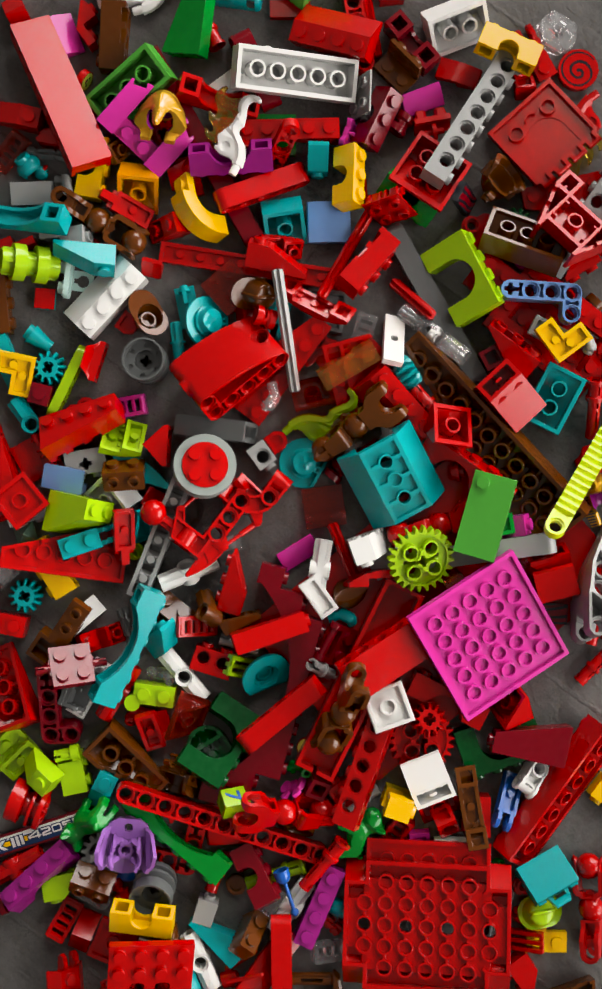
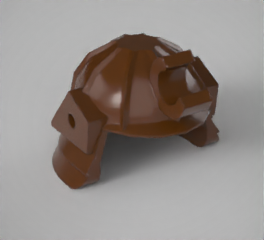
M497 153L494 160H490L480 171L482 174L481 186L484 191L480 198L485 203L488 200L491 202L494 199L502 198L509 201L516 193L526 189L525 181L519 170L501 153Z
M171 753L170 760L165 758L163 760L164 765L159 767L170 780L163 789L194 798L193 787L197 788L196 777L176 765L174 761L178 754Z

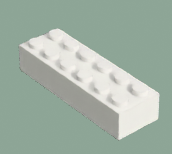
M238 43L233 46L230 90L349 105L356 101L360 60Z

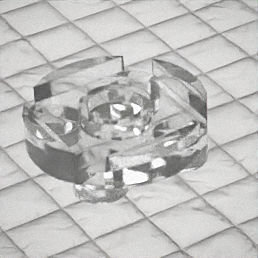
M552 11L537 25L536 35L541 40L539 44L543 45V49L552 55L566 53L576 42L577 25L565 15ZM554 31H557L560 36L556 37Z

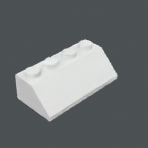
M118 254L115 259L114 278L97 276L65 310L64 314L94 341L128 305L130 295L134 291L142 290L149 281L129 261Z

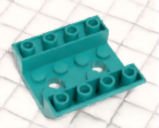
M409 419L392 428L391 435L359 452L353 449L336 459L373 529L397 525L432 506L445 491ZM388 456L391 458L390 464L385 467L381 466V459ZM402 492H408L409 498L404 502L399 501V495Z

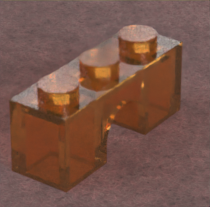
M368 339L351 349V352L338 360H332L315 371L326 390L329 391L382 359L372 341Z

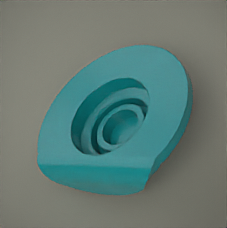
M201 296L190 302L185 312L186 331L191 340L197 344L212 333L228 326L226 308L216 299L209 296Z
M299 438L290 442L281 453L279 466L280 471L293 481V486L312 489L327 462L314 461L311 451L313 441L308 438Z
M266 654L258 657L248 665L243 673L242 686L245 692L251 696L286 682L289 677V663L279 654Z

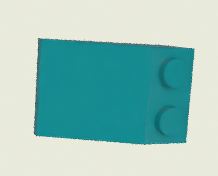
M550 361L534 388L547 405L529 422L554 435H559L587 379Z

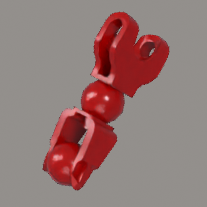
M468 498L459 500L451 512L445 514L435 513L429 518H420L409 523L400 522L397 525L390 526L387 531L388 541L395 546L392 541L400 540L398 534L405 536V529L412 532L413 526L419 530L421 525H424L426 530L429 526H432L434 531L439 529L442 532L441 534L446 536L449 533H458Z
M262 791L245 792L240 801L244 811L237 812L231 822L232 828L240 834H254L266 827H274L275 823L280 825L292 823L300 831L318 829L320 826L335 825V823L331 822L333 818L331 816L333 804L327 798L321 802L301 793L296 798H293L292 801L285 798L276 801V798H269ZM309 808V813H305L303 809ZM239 822H248V823H247L246 825H243V824H240Z
M583 853L578 858L575 855L571 858L573 870L579 877L578 885L572 887V891L575 896L581 899L578 907L580 915L583 917L580 920V956L585 963L595 964L602 957V900L600 899L602 898V856L598 858L592 853ZM581 876L586 879H595L598 876V891L583 889ZM587 948H588V952H589L592 956H595L594 958L588 957V955L586 954V949H587Z

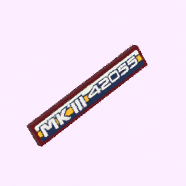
M79 809L43 820L36 831L31 829L30 824L27 827H21L0 834V857L60 838L64 826L67 823L73 822L74 816Z

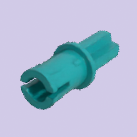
M180 321L169 324L172 341L170 345L172 344L174 360L185 352L184 343H186V340L184 341L182 323Z

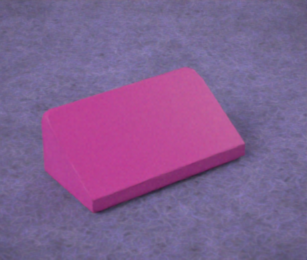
M71 13L50 16L68 58L84 53L85 49L76 30L77 28Z
M439 82L402 95L404 97L401 104L403 110L412 117L415 116L416 111L423 110L427 112L445 105Z
M311 533L277 553L276 556L284 567H288L287 571L313 556L315 540Z

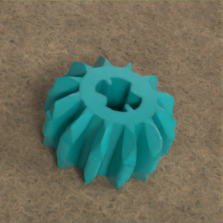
M46 351V357L39 353L38 355L41 360L36 359L38 366L35 367L34 371H38V373L34 375L35 379L41 378L40 383L45 384L48 382L49 386H53L54 380L59 384L61 382L59 376L63 377L65 374L61 371L68 368L66 365H61L65 359L63 357L59 358V353L57 352L52 355L51 351ZM48 364H50V365L53 366V367L51 368V369H52V372H51V373L48 372V371H46V370L48 369V367H47Z
M404 355V362L401 368L391 366L394 374L407 390L414 388L422 382L421 374L407 355Z
M25 578L23 582L17 580V586L13 585L10 587L15 592L8 594V597L14 598V601H11L10 604H18L16 607L17 611L23 608L24 613H28L29 608L35 611L37 610L36 605H42V601L38 598L44 597V594L38 593L42 586L35 587L37 584L36 580H33L31 583L29 578ZM29 592L30 596L24 599L23 595Z

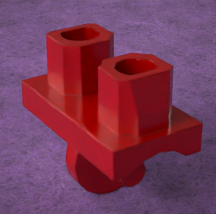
M444 107L435 108L433 116L428 117L425 111H416L413 126L414 136H417L422 130L438 141V134H444L450 128L451 114L446 113Z

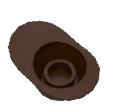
M263 277L241 278L232 287L231 300L240 309L254 310L258 304L265 306V309H267L275 301L273 283Z
M140 289L134 291L129 297L128 308L134 318L136 328L144 334H162L167 329L168 318L159 302L147 290Z

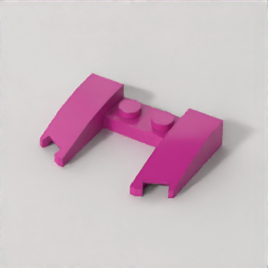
M132 78L96 120L111 134L114 133L144 161V165L160 178L195 137L194 135L189 137L187 130H185L176 139L174 145L164 143V140L160 145H157L152 139L150 141L141 140L140 130L128 116L154 86L150 83L147 84L146 88L135 85V78Z

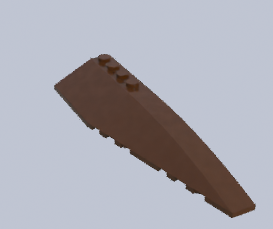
M417 331L404 346L416 368H419L423 375L425 384L432 391L436 403L471 408L473 447L465 449L470 453L479 455L486 464L495 466L503 477L518 481L516 486L518 491L513 497L509 512H512V515L529 513V518H532L533 521L531 534L544 533V524L567 486L568 481L520 430L515 433L479 395L474 389L476 384L426 336ZM585 500L582 501L565 533L588 515L592 507ZM556 523L549 525L552 531L558 532L561 530L560 526Z

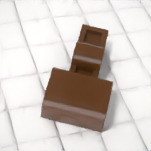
M75 597L53 630L45 625L39 631L26 654L43 665L45 662H48L47 648L73 645L70 642L83 626L92 608Z

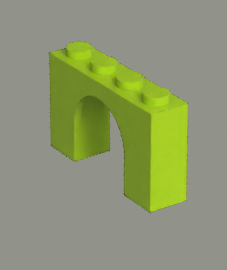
M463 229L458 230L420 255L427 271L431 274L436 275L459 261H465L473 269L475 275L473 290L466 298L448 308L456 327L462 328L505 303L500 287L496 286L493 280L495 276L492 270L486 267L483 253L481 250H477L474 244L476 242L475 237L470 231L468 232Z

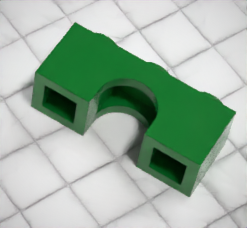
M395 167L387 174L376 193L398 186L388 179ZM405 190V194L402 197L418 213V215L411 218L417 225L426 228L438 211L420 199L412 198Z

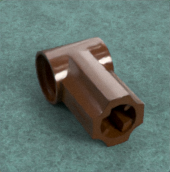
M208 588L205 590L200 589L196 593L198 608L195 617L211 628H216L223 619V613L216 607L213 592Z

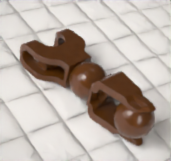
M56 186L51 191L50 197L53 203L64 204L73 219L84 225L86 224L91 232L101 233L105 244L116 245V251L123 253L130 260H136L135 255L145 250L147 245L146 236L150 235L148 230L137 226L121 214L110 217L105 209L100 207L94 208L92 204L63 186ZM67 198L65 202H60V199ZM117 223L130 228L122 235L121 245L109 238L110 233L115 230L114 226Z
M384 380L377 382L366 390L364 403L358 408V413L349 414L344 422H337L325 436L317 438L312 443L311 451L314 461L327 462L332 460L335 455L350 448L355 438L363 437L369 429L371 431L375 427L391 428L407 415V407L404 404H398L392 408L381 405L379 400L387 393L388 384Z
M350 662L346 666L341 677L337 701L331 706L329 712L321 714L315 728L316 734L310 741L311 748L317 747L321 753L332 755L337 751L339 753L342 752L344 746H347L353 736L352 722L356 719V715L360 710H365L370 700L369 687L364 686L367 676L365 664ZM359 670L357 677L351 676L353 671ZM336 728V729H342V730H341V732H340V734H339L338 731H336V730H334V729Z

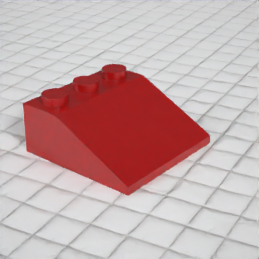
M421 130L388 179L400 187L403 186L407 192L440 213L452 197L458 183L463 181L472 163L464 159L458 170L456 168L453 169L452 174H454V177L449 185L444 184L441 190L422 180L419 176L440 142ZM440 162L441 165L448 167L445 163Z

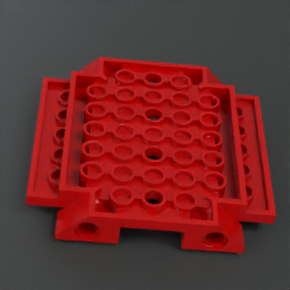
M367 837V856H363L362 860L347 858L344 887L343 982L362 983V989L510 988L511 864L491 863V843H489V848L468 851L467 842ZM367 918L370 921V926L366 929L359 926V919ZM403 920L411 923L412 928L409 931H403L400 928V923ZM445 923L452 924L454 927L453 932L450 934L444 933L441 929L442 925ZM486 926H493L496 929V933L491 937L486 936L484 928Z

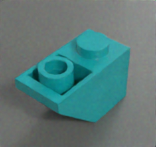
M173 617L167 621L162 619L149 633L148 643L145 647L154 659L164 655L178 643L176 624Z

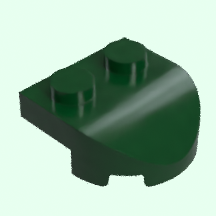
M204 725L196 728L191 732L187 744L189 743L212 758H222L229 752L232 746L224 731L213 725Z

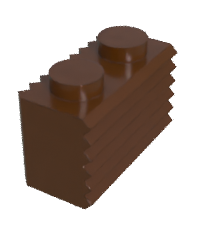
M255 909L242 915L243 918L239 922L240 925L236 929L237 932L234 933L235 936H233L232 943L228 947L230 952L242 960L253 957V955L255 956L270 921L269 917Z

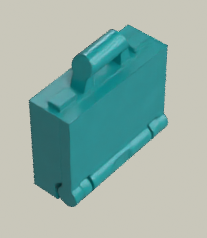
M558 845L515 870V875L535 907L547 903V900L556 908L565 905L572 900L569 888L578 885L579 877ZM564 891L565 894L561 897L557 898L556 900L553 898L554 896Z

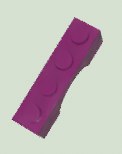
M251 139L246 148V159L243 169L240 168L237 174L244 175L253 172L267 173L274 171L272 139ZM209 142L188 143L191 176H225L229 174L228 172L233 165L231 163L232 160L221 156L213 149Z
M58 840L0 893L1 900L8 911L21 913L35 900L36 892L46 881L59 873L66 872L82 857L78 852H74L71 844L65 840Z
M332 864L316 882L311 900L300 917L292 935L294 943L310 950L313 949L346 874L343 867Z

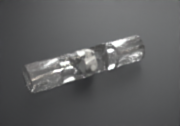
M409 303L404 304L399 310L397 318L414 331H420L434 346L460 366L469 359L472 350L449 333L443 331L432 320H427ZM427 326H430L432 329L427 331Z

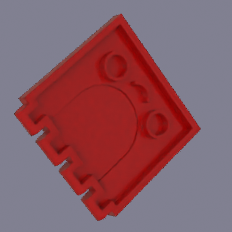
M550 77L487 133V136L536 188L540 185L544 190L556 181L553 173L560 177L572 167L568 159L575 164L588 152L584 145L591 150L602 140L598 134L600 129Z

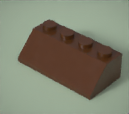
M493 206L478 246L481 252L556 278L566 253V249L543 228L532 238L529 236L536 220Z

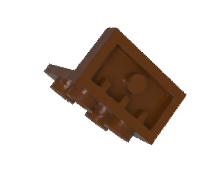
M392 38L388 52L373 66V69L392 88L403 95L419 80L423 67L418 57L415 55L411 56L406 51L407 48L403 42Z

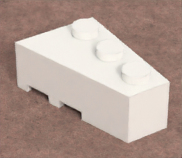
M385 527L346 539L354 563L362 568L373 565V560L378 559L387 553L389 548H392L387 539Z

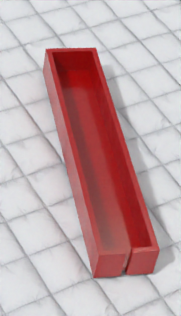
M385 578L348 654L418 609L425 596L414 590L410 591L407 587L403 588L400 583L397 584L396 581L390 578ZM338 672L295 758L296 765L310 772L314 769L313 764L316 765L315 774L330 782H333L368 712L367 708H365V710H360L356 715V719L352 722L353 736L347 746H344L342 752L339 753L337 751L335 754L325 755L317 747L311 748L310 741L316 734L315 728L321 714L329 712L331 706L337 701L342 677L340 672ZM335 728L334 730L338 731V733L340 734L342 729Z

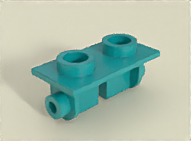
M182 285L174 289L182 329H186L184 321L186 309L190 302L196 299L194 285Z

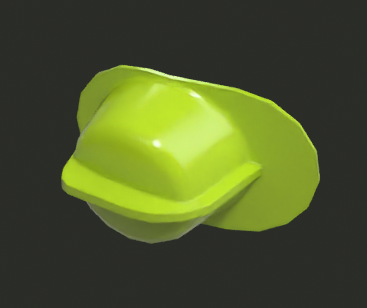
M529 896L524 898L518 907L520 922L530 930L552 927L559 922L562 915V906L556 908L547 900V903L535 907Z

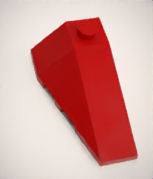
M13 642L0 646V733L25 728L40 722L37 697Z

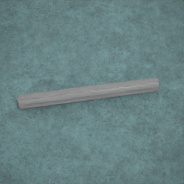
M283 269L272 270L282 346L289 355V359L285 364L288 387L290 392L300 391V382Z

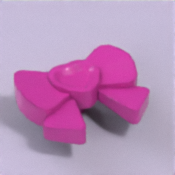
M347 118V125L339 139V146L351 143L350 137H355L356 133L354 130L357 126L355 119Z
M301 776L298 780L285 781L281 786L282 795L280 797L288 799L291 792H293L292 796L294 798L299 796L306 784V778Z

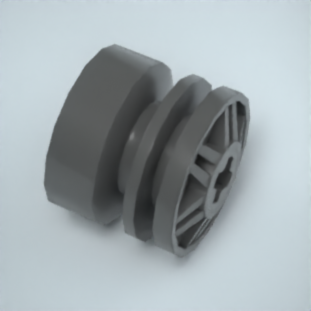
M147 337L136 338L124 347L121 355L122 366L125 372L138 383L153 385L162 381L168 374L170 366L169 356L153 339ZM149 359L152 363L146 367L144 362H147Z
M156 861L155 867L149 874H144L142 870L137 871L129 894V900H135V908L139 913L151 914L155 903L172 905L178 878L175 870L168 864Z

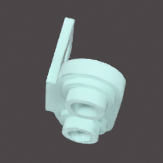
M62 261L60 273L64 274V280L58 282L57 292L63 298L69 299L72 291L83 292L87 288H81L78 283H74L75 279L86 276L89 279L90 285L94 281L95 276L87 272L76 271L75 266Z

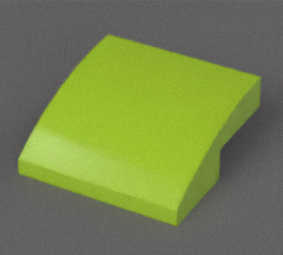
M128 419L126 424H122L101 436L98 453L118 457L141 456L147 425Z
M22 729L2 732L0 734V770L12 781H15L25 771L24 761L33 748L37 747L42 753L43 751Z

